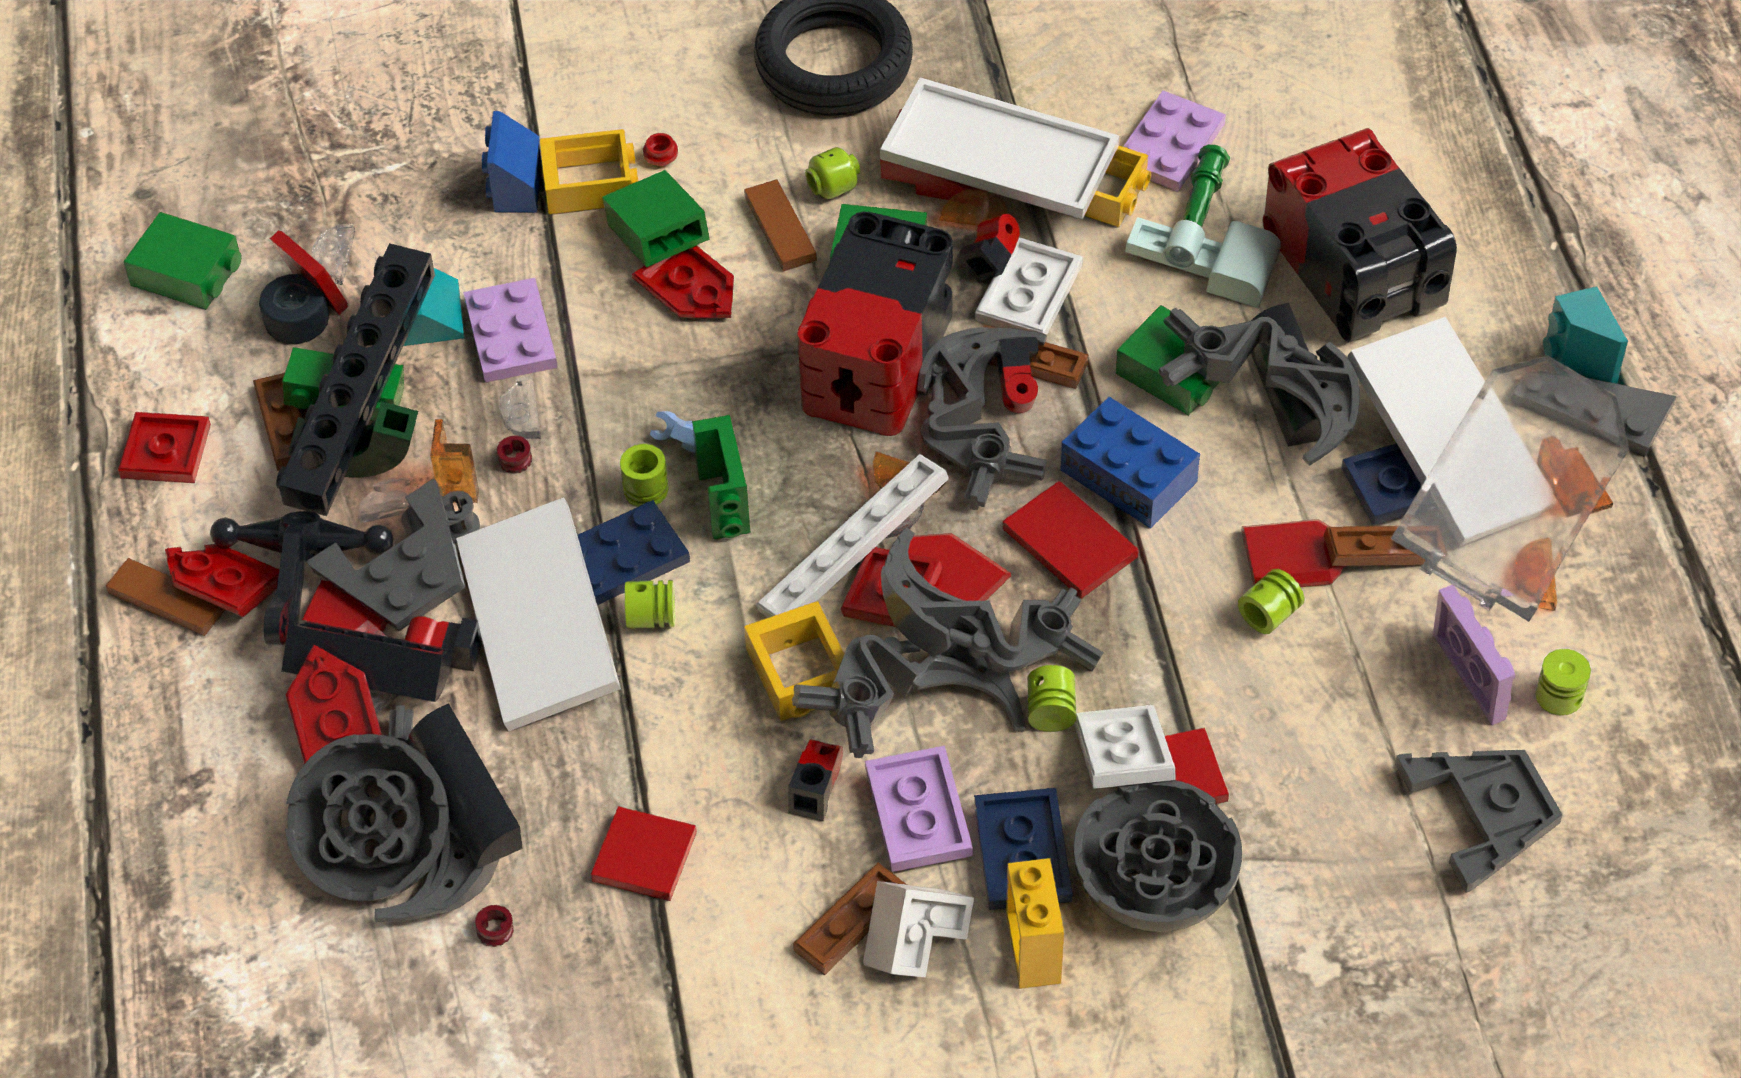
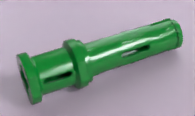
M1208 144L1200 149L1198 168L1191 175L1193 189L1182 220L1193 221L1203 227L1213 193L1222 186V171L1228 166L1230 156L1226 149L1218 145Z

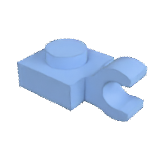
M670 411L657 412L656 417L663 419L667 427L664 432L658 429L651 430L650 435L656 440L677 439L682 442V448L695 453L692 421H684Z

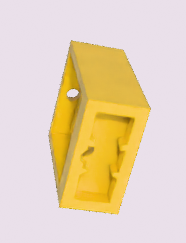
M624 129L540 139L549 214L604 208L603 196L638 182L637 168H629V164H636L633 143H626ZM619 161L620 178L568 184L559 183L558 168Z
M1118 146L1105 173L1128 181L1118 198L1096 191L1084 216L1120 227L1125 216H1131L1134 212L1138 193L1140 191L1144 192L1149 185L1151 171L1147 170L1148 155Z
M815 601L744 626L746 650L780 721L792 717H802L815 710L793 706L792 698L794 697L793 689L795 685L784 688L769 655L820 638L835 671L800 682L797 685L832 687L844 652L819 602Z
M1050 858L1008 863L1006 918L1019 989L1061 984L1064 929Z

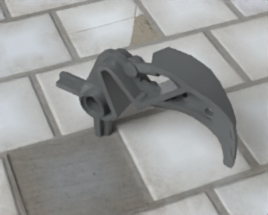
M1174 308L1170 311V316L1164 319V324L1185 343L1184 354L1159 369V374L1163 377V383L1166 386H1175L1195 372L1201 374L1206 380L1230 383L1256 345L1265 343L1269 347L1265 387L1282 388L1303 400L1313 410L1320 424V439L1311 450L1303 455L1302 459L1309 466L1335 449L1349 432L1353 431L1357 422L1360 403L1358 378L1348 357L1332 342H1328L1316 351L1320 358L1318 360L1316 355L1300 347L1294 336H1285L1282 328L1270 317H1260L1254 321L1223 327L1212 325L1200 327L1184 311ZM1295 357L1305 364L1286 362L1285 360ZM1338 408L1341 411L1336 412L1333 409Z
M970 328L951 333L939 339L924 358L919 372L917 391L920 395L926 396L932 379L934 380V385L932 386L931 402L927 408L928 418L921 427V437L929 448L963 468L971 476L963 498V503L970 504V509L978 510L979 506L985 507L992 484L1005 479L1007 474L1040 481L1044 479L1047 460L1012 453L1010 438L999 422L971 423L981 419V407L985 405L984 375L988 365L996 356L999 340L1037 337L1038 345L1044 346L1047 334L1015 328ZM944 378L959 398L952 405L943 402L944 387L942 386V380Z
M906 527L895 540L881 571V586L886 607L896 628L912 644L933 657L947 651L953 642L968 648L969 654L975 658L984 656L987 665L993 671L1005 674L1010 671L1020 670L1048 656H1055L1058 651L1063 652L1093 671L1104 652L1071 633L1073 625L1071 624L1070 617L1081 603V599L1076 597L1077 591L1070 588L1067 592L1062 588L1052 603L1047 600H1023L1011 622L1008 644L1004 639L990 600L965 601L932 586L916 571L909 559L908 549L915 533ZM956 629H968L974 635L971 636Z
M956 629L971 636L974 635L968 629ZM875 635L857 637L847 646L831 688L796 684L793 689V706L804 709L827 710L838 724L846 727L849 751L854 753V758H863L864 754L872 755L874 752L870 726L884 715L894 696L888 683L904 696L908 695L915 688L919 690L948 684L969 686L985 692L1004 707L1010 718L1013 731L1024 732L1026 728L1020 699L1010 680L1009 673L999 674L993 671L987 665L984 656L975 658L969 654L968 648L953 642L947 651L935 657L929 655L919 664L915 661L910 663L901 655L921 651L919 647L912 644L909 640L899 641L895 637H887L883 640Z
M398 705L396 710H390L389 737L407 744L408 736L413 729V709L405 710L404 705ZM449 820L443 848L431 867L425 884L407 902L392 907L375 909V922L416 920L440 913L444 914L463 906L481 893L490 883L499 859L477 869ZM459 855L461 859H456L455 856ZM447 883L454 884L451 888L445 887Z

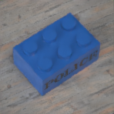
M1108 397L1062 441L1060 471L1151 529L1197 483L1200 453L1116 400Z

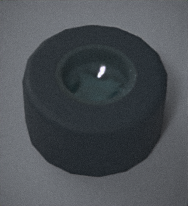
M287 274L277 277L268 283L260 294L259 307L267 333L277 341L286 344H301L311 341L320 335L328 325L329 309L325 295L302 274Z

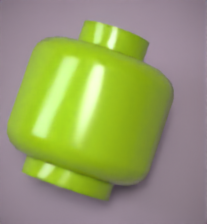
M834 147L810 159L808 169L805 170L806 181L815 195H821L828 200L852 191L856 187L857 174H860V165L853 154L848 155L842 148Z

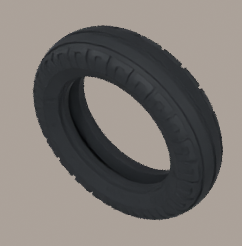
M781 0L762 20L754 44L756 67L768 90L779 100L795 109L825 116L828 114L840 116L847 115V113H858L866 110V108L870 109L889 98L906 78L913 55V43L908 25L897 8L887 0ZM823 25H847L861 29L872 35L881 46L878 57L872 63L858 71L844 75H820L803 70L788 58L786 49L790 42L801 33Z

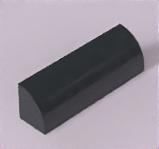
M1289 303L1270 307L1251 320L1254 321L1260 317H1270L1282 328L1285 336H1294L1297 339L1298 345L1309 351ZM1265 343L1257 344L1251 355L1287 446L1318 441L1321 436V430L1313 410L1303 400L1282 388L1265 387L1269 347ZM1295 357L1285 360L1286 362L1305 364Z
M299 620L288 625L281 672L297 675L311 649L316 645L363 671L368 687L371 690L436 702L443 692L449 675L453 650Z
M449 703L427 714L411 730L407 744L419 751L439 775L447 796L449 820L476 868L479 869L523 849L521 830L517 820Z

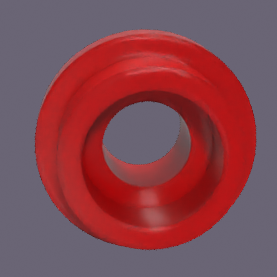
M656 133L646 140L643 147V156L652 165H668L677 158L678 146L670 135Z

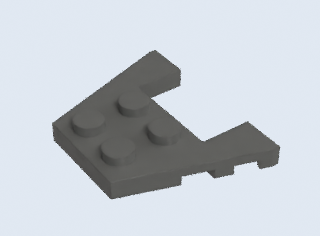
M434 478L405 496L408 504L424 527L360 569L355 570L336 542L306 561L313 573L327 579L335 588L359 601L363 607L398 631L408 626L412 618L425 615L465 588L455 544L453 543L449 528L447 512L442 500V492Z
M1525 750L1472 751V756H1449L1448 752L1432 753L1431 757L1412 758V753L1396 755L1395 766L1410 793L1450 781L1485 842L1452 853L1450 856L1449 864L1465 893L1475 889L1561 822L1563 814Z

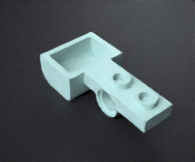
M1137 217L1127 240L1125 252L1207 277L1209 281L1206 292L1259 308L1278 259L1281 242L1272 232L1239 221H1232L1230 223L1224 241L1220 243L1205 238V232L1202 227L1193 221L1181 220L1171 228Z

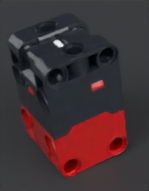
M1371 129L1359 130L1269 164L1265 213L1262 218L1263 227L1279 238L1281 242L1280 252L1346 342H1351L1377 332L1381 328L1382 321L1408 311L1416 317L1447 304L1457 253L1455 237L1450 228L1441 221L1430 204L1422 197L1392 159L1391 155L1380 144Z
M865 211L858 212L849 219L840 242L834 248L831 261L816 293L809 301L805 316L797 332L801 406L807 415L876 432L883 436L897 435L904 429L919 394L917 391L918 377L924 358L931 347L944 337L952 319L953 292L951 287L945 282L953 264V240L947 231Z

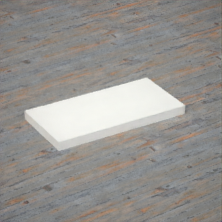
M919 78L880 149V159L1083 219L1119 146V135Z
M1446 317L1350 351L1347 357L1353 365L1358 379L1459 548L1553 512L1558 507V500Z
M564 497L456 538L503 723L508 731L621 689L570 508Z

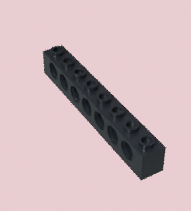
M389 243L384 255L377 258L374 266V277L371 284L365 285L362 290L360 308L357 314H352L348 321L347 336L343 345H337L333 355L331 371L321 379L319 397L315 405L311 404L306 412L305 427L302 434L294 438L291 446L290 460L286 467H281L277 475L276 487L280 490L283 505L323 516L328 515L434 279L435 272L431 253ZM312 467H318V468L313 469V470H308L309 468H312Z

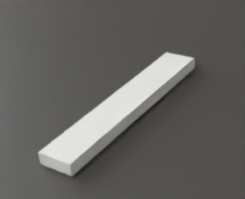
M919 454L756 604L759 612L769 618L818 601L949 479L946 470Z

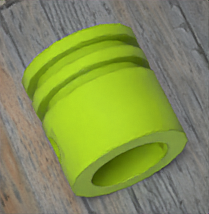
M638 444L628 448L620 459L623 492L626 500L636 507L654 500L656 505L662 503L669 491L664 453L659 448L650 444Z
M1272 569L1238 599L1237 605L1243 619L1253 629L1262 634H1270L1304 604L1305 598L1301 587L1292 576L1283 570Z
M658 580V584H654V581L625 582V618L627 629L655 628V624H659L660 628H664L666 623H669V627H675V591L673 580H668V584H664L663 580Z
M1556 649L1544 658L1535 692L1536 700L1544 710L1551 714L1562 716L1570 715L1582 706L1591 674L1588 660L1582 654L1570 649Z
M1045 665L1032 670L1027 676L1028 722L1032 727L1046 732H1058L1073 726L1076 722L1075 675L1066 667L1058 665Z

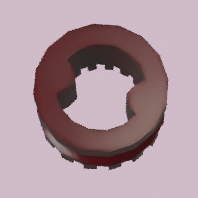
M516 435L508 436L499 442L497 456L501 469L506 470L508 473L512 471V474H515V471L521 473L522 469L525 471L527 466L530 467L532 454L528 440ZM514 449L516 452L520 450L515 457L506 456V454H512Z
M489 905L477 913L475 925L477 937L481 943H485L486 946L492 945L497 947V945L501 946L509 941L513 935L514 927L512 914L507 908L500 905ZM492 919L502 920L503 922L500 923L501 929L498 931L486 930L489 927L488 921Z

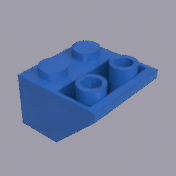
M493 111L492 125L485 128V144L489 149L488 152L482 153V172L489 174L486 177V196L493 199L494 212L537 213L542 174L540 136L503 112Z

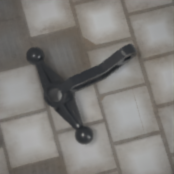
M308 511L291 512L283 517L242 526L234 519L224 517L216 520L210 529L211 539L219 547H231L238 541H242L281 554L277 592L267 606L264 616L263 633L267 645H284L286 643L288 625L299 621L306 561L335 542L342 551L365 547L371 554L381 555L392 548L394 541L392 532L386 526L374 525L366 531H360L324 520L317 513Z

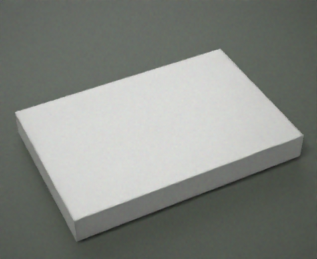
M1019 238L1003 274L994 277L975 312V321L997 328H1015L1048 334L1083 265V256Z
M1154 705L1076 713L1075 729L1093 789L1176 780L1175 765Z

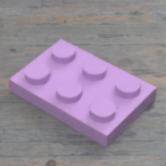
M1162 91L1123 147L1148 155L1147 170L1151 171V182L1179 192L1200 161L1198 158L1200 149L1205 145H1211L1225 125L1226 114Z
M535 278L463 292L485 383L557 368L556 356Z
M1453 584L1442 588L1438 592L1433 636L1491 725L1506 720L1509 702L1511 701L1512 682L1515 679L1513 666L1508 658L1501 657L1495 648L1494 639L1488 628L1485 626L1481 627L1475 618L1473 607L1468 598L1465 596L1461 597Z
M945 746L865 761V771L892 872L973 856L971 839Z

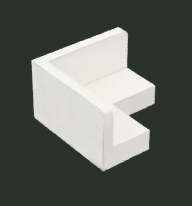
M877 881L863 960L864 965L890 974L926 978L933 936L967 940L974 898L943 889Z

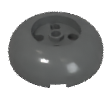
M380 734L346 736L318 750L298 772L286 804H289L287 816L288 829H285L286 839L298 867L320 889L348 900L374 901L397 895L416 884L425 876L437 860L448 831L449 807L442 781L434 767L412 746L398 739ZM377 780V785L382 788V793L377 798H371L367 791L368 785L372 781ZM348 809V821L350 825L348 827H342V811ZM405 810L407 820L405 825L399 828L394 822V817L398 811ZM376 812L374 816L375 823L371 825L370 816ZM371 839L377 840L380 846L375 848L373 857L368 856L365 852V845Z
M1170 780L1118 786V790L1106 795L1101 800L1099 798L1094 800L1085 810L1078 823L1073 847L1074 864L1078 879L1090 900L1107 916L1123 925L1150 932H1169L1188 928L1214 914L1229 898L1237 883L1242 863V843L1232 817L1228 818L1215 804L1216 799L1203 790L1181 781ZM1143 841L1141 849H1135L1131 846L1137 842ZM1174 845H1177L1180 848H1182L1186 852V854H1174ZM1129 873L1137 874L1135 876H1132V878L1126 876ZM1171 879L1179 880L1182 884L1174 885Z

